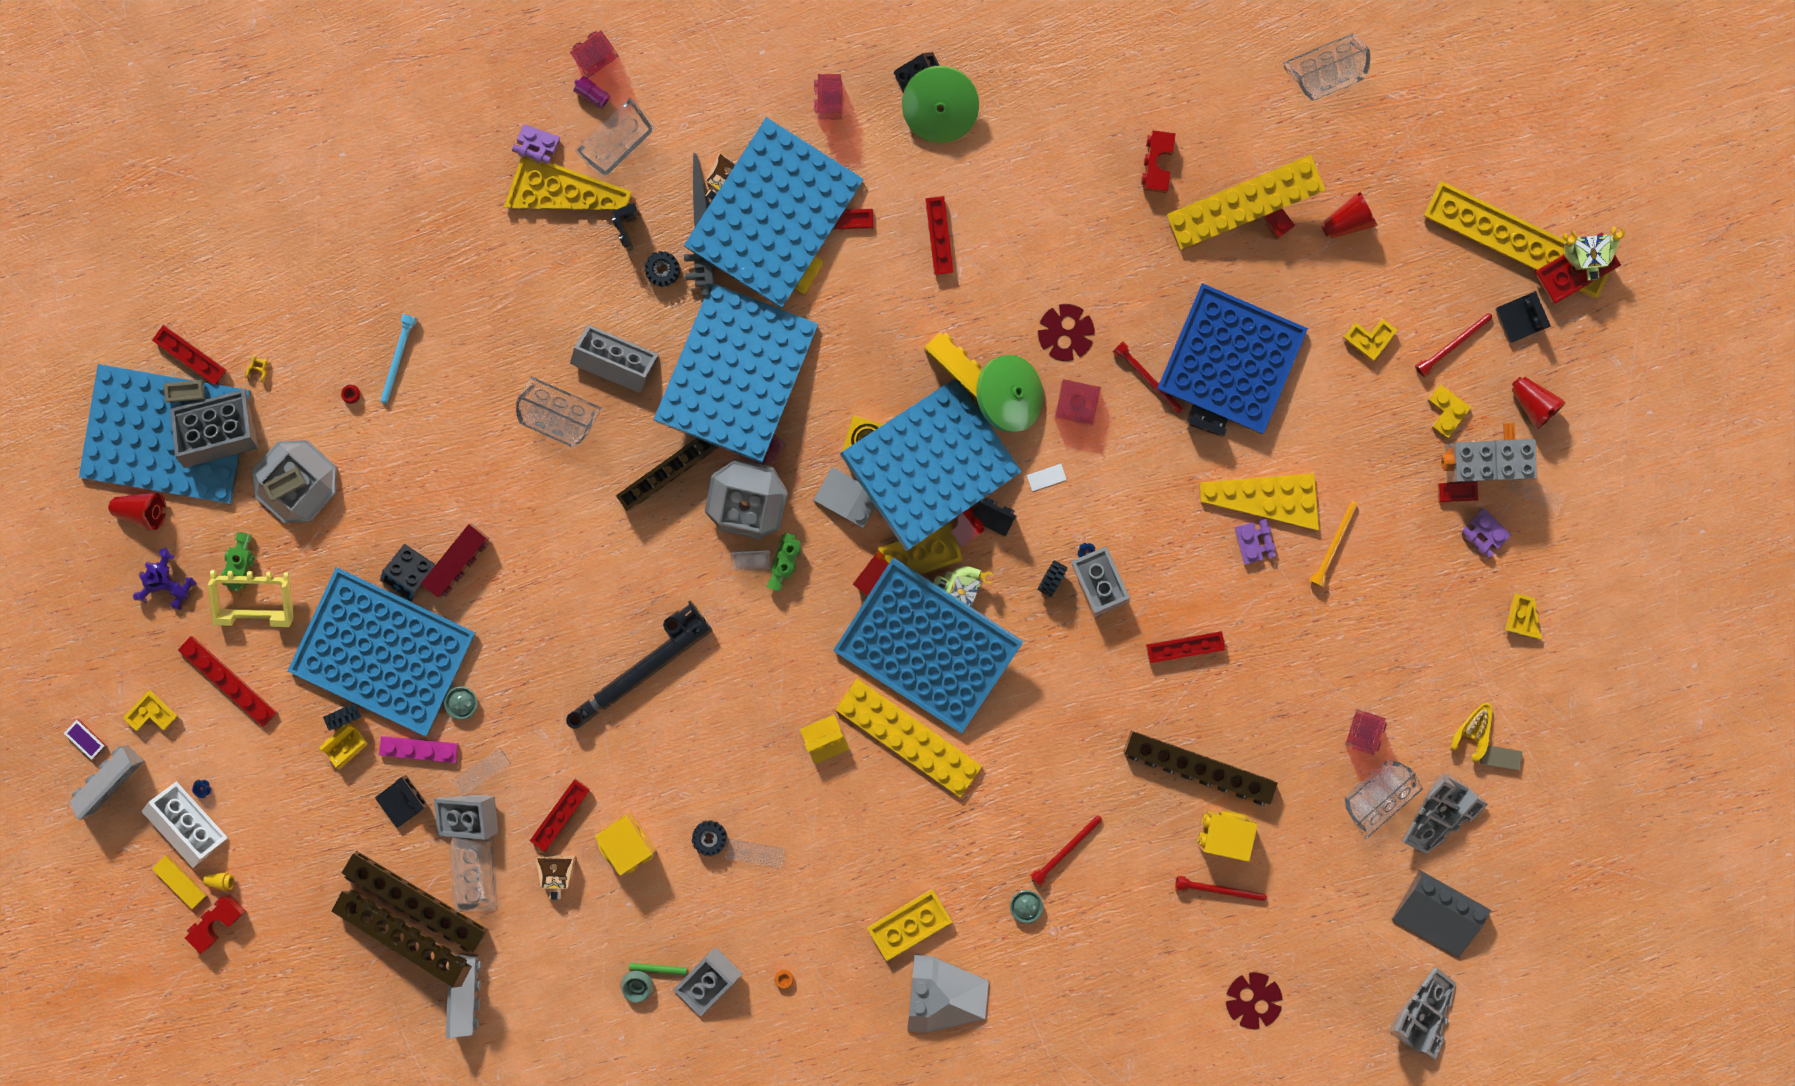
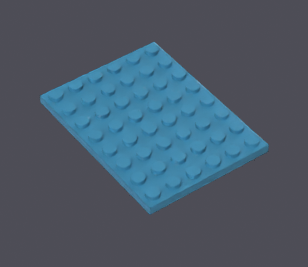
M766 117L685 242L684 247L782 308L864 179Z
M717 284L710 285L709 295H705L658 407L654 422L763 463L818 324Z
M98 364L79 472L80 478L232 504L240 454L183 468L175 457L170 409L202 400L166 403L164 383L193 380ZM204 383L205 399L243 390ZM245 390L249 402L251 391Z
M955 378L840 453L905 551L1022 472L969 393L960 384L961 382Z
M893 557L833 651L962 734L1024 641Z
M336 567L287 671L423 736H428L476 632Z

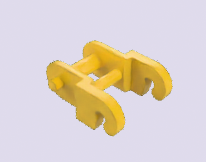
M257 355L251 357V365L247 366L245 378H249L251 370L256 369L262 372L260 382L264 383V378L267 377L268 373L266 371V367L269 365L268 358L261 360L257 358ZM255 363L263 364L262 368L256 367Z

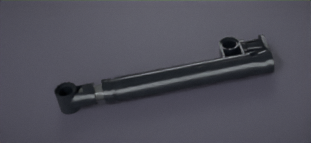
M691 600L688 601L689 605L681 611L677 610L664 620L663 627L670 639L603 687L601 691L596 692L593 695V700H587L569 713L566 723L570 728L577 729L599 714L598 711L601 708L606 710L611 704L617 702L713 631ZM670 619H673L678 623V626L675 630H671L668 627V621ZM573 714L580 717L581 721L579 724L572 722L571 717Z

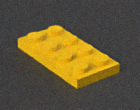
M951 524L942 526L907 551H905L899 541L878 548L884 554L883 559L886 562L890 563L894 557L919 574L963 560L957 541L951 533Z
M932 888L871 924L867 929L885 960L888 961L952 923V920Z

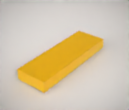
M165 855L152 868L191 909H194L207 896L168 855Z

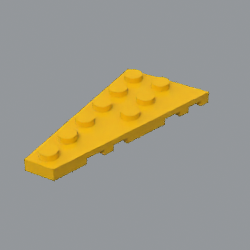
M525 156V158L521 157L504 208L616 210L628 205L632 191L552 163L546 164L542 162L540 164L535 162V159Z
M1314 473L1199 482L1200 502L1319 531Z

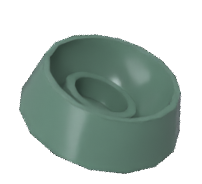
M463 686L451 689L444 700L445 710L448 715L458 720L471 717L478 705L474 692Z
M1023 890L1013 896L1010 902V911L1017 921L1032 923L1041 916L1043 902L1037 893L1031 890Z
M632 971L623 976L620 988L627 1000L639 1003L651 996L654 984L646 973Z

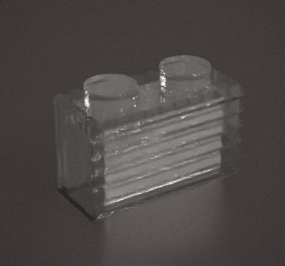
M771 550L731 552L732 570H769L771 568Z

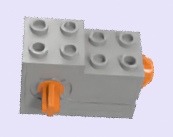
M1504 423V440L1445 444L1446 453L1441 458V466L1446 471L1447 482L1537 478L1536 440H1516L1515 423Z

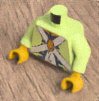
M1615 226L1612 227L1611 233L1613 236L1611 237L1608 234L1577 238V235L1571 231V237L1568 238V235L1563 233L1562 237L1566 241L1564 243V256L1576 270L1587 271V281L1598 280V268L1608 266L1618 249L1620 239L1625 235L1622 227L1619 233H1616Z
M966 566L957 568L954 572H946L944 578L937 576L934 584L971 607L982 583V580L979 579L982 578L985 583L991 584L992 582L987 581L985 577L988 574L992 576L994 574L989 571L982 573V570Z

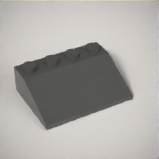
M245 389L170 409L175 457L183 468L259 449L257 432Z
M1419 869L1392 920L1460 957L1484 925L1491 910Z

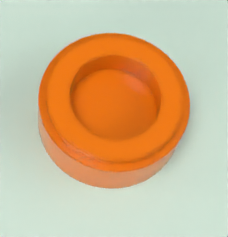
M782 969L776 973L774 981L778 988L788 989L793 984L794 976L791 971Z

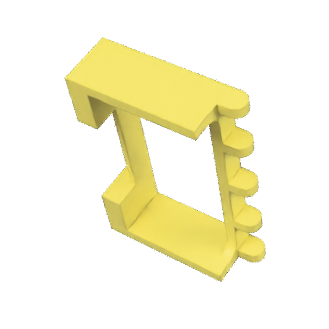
M216 570L210 571L211 580L208 583V592L213 625L232 626L236 618L270 619V627H290L294 619L289 572H284V577H272V572H267L266 577H253L252 571H248L247 576H234L233 571H228V576H216ZM217 583L282 585L284 611L221 609Z

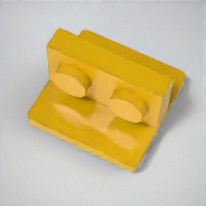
M835 715L800 729L805 741V747L807 752L810 753L814 764L849 750Z

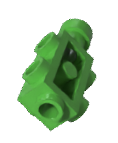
M236 532V547H229V550L226 551L225 561L227 563L221 576H228V571H233L236 576H247L249 566H253L255 560L252 550L248 549V543H251V534ZM236 555L240 557L239 562L235 561ZM223 583L222 585L228 586L229 590L240 591V588H245L249 584Z
M786 532L784 535H781L775 558L772 561V577L768 580L767 588L781 591L783 577L790 579L791 574L794 573L796 567L795 559L801 552V542L796 539V535Z

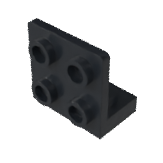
M933 52L922 53L894 71V75L903 93L909 81L918 72L932 66H940Z
M632 203L614 210V216L611 217L615 228L621 232L618 236L622 246L630 251L634 250L623 221H627V223L638 219V215H641L638 206Z
M1536 291L1495 309L1510 343L1551 327Z
M1192 405L1186 425L1223 437L1227 430L1225 427L1228 420Z
M988 497L986 500L981 499L974 516L982 522L984 527L1006 537L1013 521L1017 517L1014 515L1015 511L1006 506L1003 509L996 506L998 502Z
M404 544L383 569L380 581L412 602L416 597L418 588L421 585L420 583L433 569L435 563Z
M407 775L399 778L394 784L375 797L397 828L429 806Z

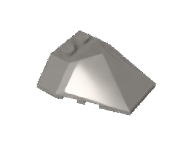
M1442 773L1430 786L1402 841L1427 854L1445 841L1444 837L1453 830L1455 832L1459 831V826L1468 819L1470 822L1474 820L1488 803L1466 784Z
M914 954L907 1031L928 1033L984 1020L989 980L962 970L934 956Z
M1434 967L1397 1013L1389 1033L1406 1046L1436 1060L1444 1041V1036H1442L1443 1025L1448 1022V1018H1445L1447 1007H1451L1456 982Z

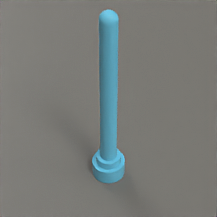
M402 314L401 325L403 328L381 396V403L383 404L388 403L410 328L413 329V325H416L418 319L406 314Z

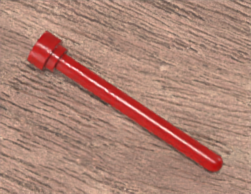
M1487 313L1429 360L1417 363L1415 368L1422 377L1430 374L1433 365L1492 319V315Z
M1124 341L1121 342L1112 352L1117 357L1124 358L1176 413H1181L1183 408L1171 395L1157 390L1159 383L1129 353L1128 345Z
M1095 816L1041 870H1035L1030 875L1039 886L1045 882L1046 875L1102 821L1101 816Z
M1178 875L1176 878V891L1184 892V890L1193 889L1258 901H1265L1267 899V896L1263 893L1192 882L1186 879V876Z

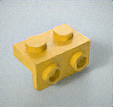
M347 723L340 727L338 732L331 738H328L319 749L327 754L337 769H341L365 748L368 743L356 727Z

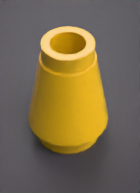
M228 872L206 874L203 884L204 886L226 892L233 888L234 876Z

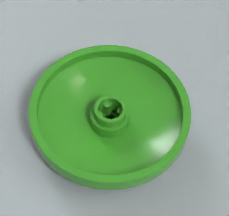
M949 66L926 68L912 77L904 90L902 98L903 116L909 128L916 135L927 141L935 143L954 141L965 135L977 119L979 112L977 89L971 79L956 68Z
M1004 355L990 360L981 370L977 381L976 394L979 408L985 419L993 427L1004 432H1018L1029 428L1039 417L1043 406V387L1033 366L1019 356Z

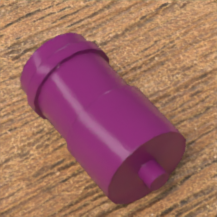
M582 76L574 82L576 85L573 91L583 99L591 102L596 108L601 110L610 99L608 92L603 91L587 77Z

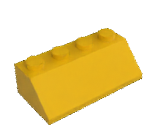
M940 332L924 347V351L957 381L959 380L966 391L977 400L976 388L981 366L974 359L970 361L966 357L967 352L960 346L956 348L952 344L954 340L947 333L943 335Z

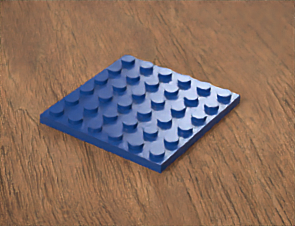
M1202 283L1157 390L1263 435L1308 328Z

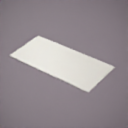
M1061 464L1027 475L1032 491L1067 480Z

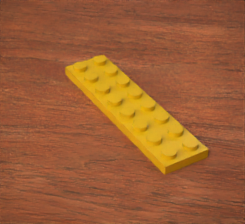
M1310 154L1167 214L1180 250L1324 192L1326 189L1313 156Z
M858 678L835 709L959 797L963 795L982 768L981 764Z

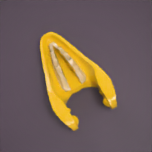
M1489 703L1480 705L1454 734L1450 745V750L1454 751L1458 748L1462 735L1473 739L1477 744V748L1471 756V761L1474 763L1484 756L1488 748L1493 713L1492 706Z

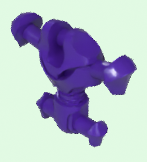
M163 548L159 551L160 556H162L160 563L146 562V572L139 573L144 588L140 592H134L133 599L147 603L146 596L150 592L154 593L158 590L166 589L170 595L176 597L174 602L170 603L172 609L181 610L182 607L180 605L189 598L190 589L193 585L196 586L197 582L192 577H186L184 585L171 581L170 567L167 564L169 559H173L175 556L167 548Z

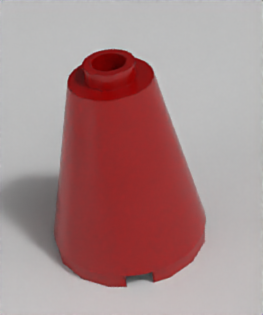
M1360 191L1326 218L1321 228L1325 236L1330 235L1332 239L1374 228L1378 225Z
M1519 377L1512 383V392L1537 429L1545 425L1566 403L1562 398L1527 377L1523 379Z
M159 493L114 497L108 504V510L112 516L149 531L158 530L162 526L166 515L162 513L163 507H166V502L162 494Z

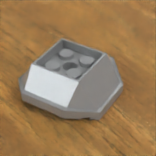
M307 440L278 441L252 469L255 497L283 523L311 522L336 494L337 466ZM298 467L307 484L271 502L262 485Z
M734 459L728 465L712 474L705 513L721 531L760 539L780 529L788 491L778 477L774 467ZM742 501H746V502H748L750 505H749V506H745V505L742 504Z

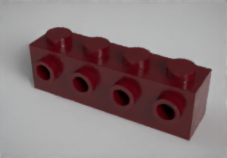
M468 524L420 584L437 598L447 597L453 589L451 587L455 581L459 582L465 575L463 572L467 566L470 568L477 560L475 556L478 552L482 553L489 545L487 541L490 538L473 524Z

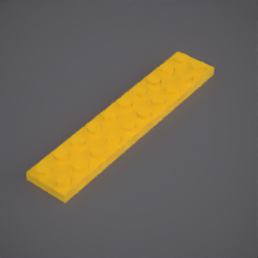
M1443 181L1438 183L1423 217L1534 270H1538L1564 254V243L1566 242L1564 239ZM1610 272L1579 291L1597 299Z

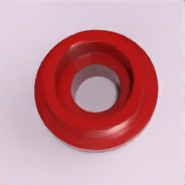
M346 385L341 391V397L346 403L354 404L360 399L361 392L355 385ZM350 391L354 392V396L352 398L348 396V393Z

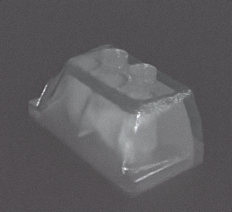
M1351 33L1285 61L1283 66L1287 73L1297 82L1301 91L1313 101L1364 80L1370 68L1371 55L1369 48Z
M629 98L577 147L575 152L603 180L658 126L632 98Z
M532 376L516 402V415L521 425L570 447H574L584 440L601 411V407Z
M1387 760L1380 767L1371 771L1369 776L1363 782L1358 783L1345 797L1346 809L1361 835L1367 839L1420 793L1423 787L1411 768L1400 762Z
M493 836L485 840L453 837L450 845L453 907L455 911L497 910Z

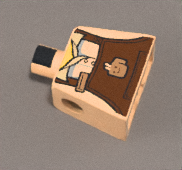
M719 153L706 178V182L712 186L705 195L710 200L714 199L736 165L721 153Z
M539 855L537 857L540 887L550 889L549 899H561V889H568L570 887L576 856Z

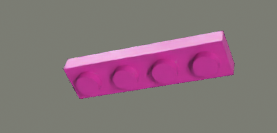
M381 736L380 756L450 763L457 762L458 743Z

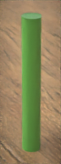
M639 963L629 964L630 971L676 975L687 974V968Z

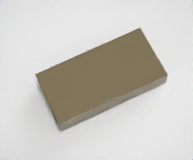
M204 380L164 383L165 402L205 399Z
M295 467L262 486L270 501L274 502L307 483L299 468Z
M1488 745L1486 753L1480 759V764L1519 770L1522 751Z

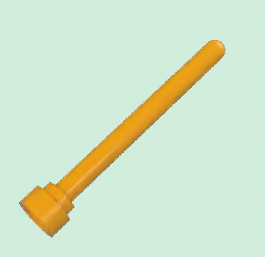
M1356 501L1350 502L1318 572L1312 574L1309 580L1311 583L1324 587L1326 571L1357 508Z

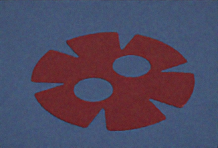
M1060 304V316L1054 308H1051L1042 317L1040 324L1049 329L1038 330V338L1043 349L1054 344L1049 353L1051 357L1062 361L1073 360L1072 349L1081 357L1091 347L1093 341L1083 337V335H1094V324L1089 315L1079 320L1084 311L1082 308L1072 304ZM1066 316H1070L1075 320V326L1070 330L1064 329L1061 324L1062 319ZM1067 335L1070 337L1071 344L1068 348L1059 347L1058 338L1060 336Z
M1250 972L1249 984L1244 976L1241 975L1228 988L1227 995L1237 999L1226 1001L1227 1010L1233 1020L1244 1014L1240 1022L1241 1026L1249 1029H1259V1017L1265 1026H1268L1280 1014L1282 1007L1272 1002L1282 1000V993L1275 981L1265 987L1269 976L1258 972ZM1250 988L1253 991L1254 995L1250 1001L1241 999L1240 992L1242 989ZM1264 1000L1268 1003V1010L1265 1013H1258L1255 1010L1257 1001Z

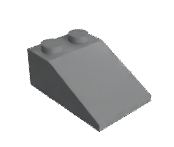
M831 467L814 498V501L864 528L875 508V505L860 483L834 467Z
M1106 546L1071 561L1094 618L1130 602L1128 592Z
M469 795L434 799L438 836L485 840L498 833L495 796Z
M714 947L673 990L701 1017L743 973Z

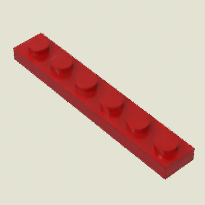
M190 636L178 649L185 658L262 727L266 726L275 716L277 711L196 638Z

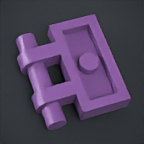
M524 124L517 138V144L522 146L514 144L512 152L518 153L523 158L526 156L535 159V162L540 164L542 162L549 164L551 157L545 154L554 155L560 142V137Z
M1484 508L1469 521L1474 526L1472 530L1467 526L1461 530L1466 536L1465 539L1468 542H1472L1478 548L1477 551L1480 554H1484L1487 558L1494 554L1489 549L1491 545L1498 549L1511 536ZM1479 532L1487 539L1484 543L1477 537Z
M1266 519L1259 521L1260 529L1255 530L1254 522L1234 527L1243 564L1263 560L1261 552L1267 551L1268 558L1276 556L1274 550L1276 548L1275 543H1272L1270 532H1272L1271 527L1268 526ZM1257 535H1263L1265 545H1259Z

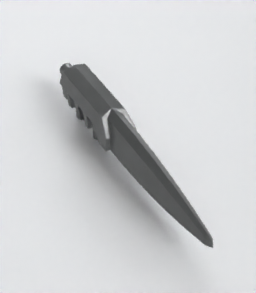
M693 153V211L695 228L708 208L707 196H705L706 189L698 155ZM695 253L684 254V262L694 261L695 272L685 273V281L695 280V287H701L702 296L709 295V286L715 284L714 266Z

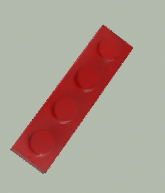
M945 197L925 198L934 275L954 273Z
M162 325L152 339L157 345L214 385L218 384L227 371L226 368L165 325Z
M1222 631L1150 643L1146 644L1149 663L1223 651L1225 650Z
M575 778L529 841L545 852L591 789Z

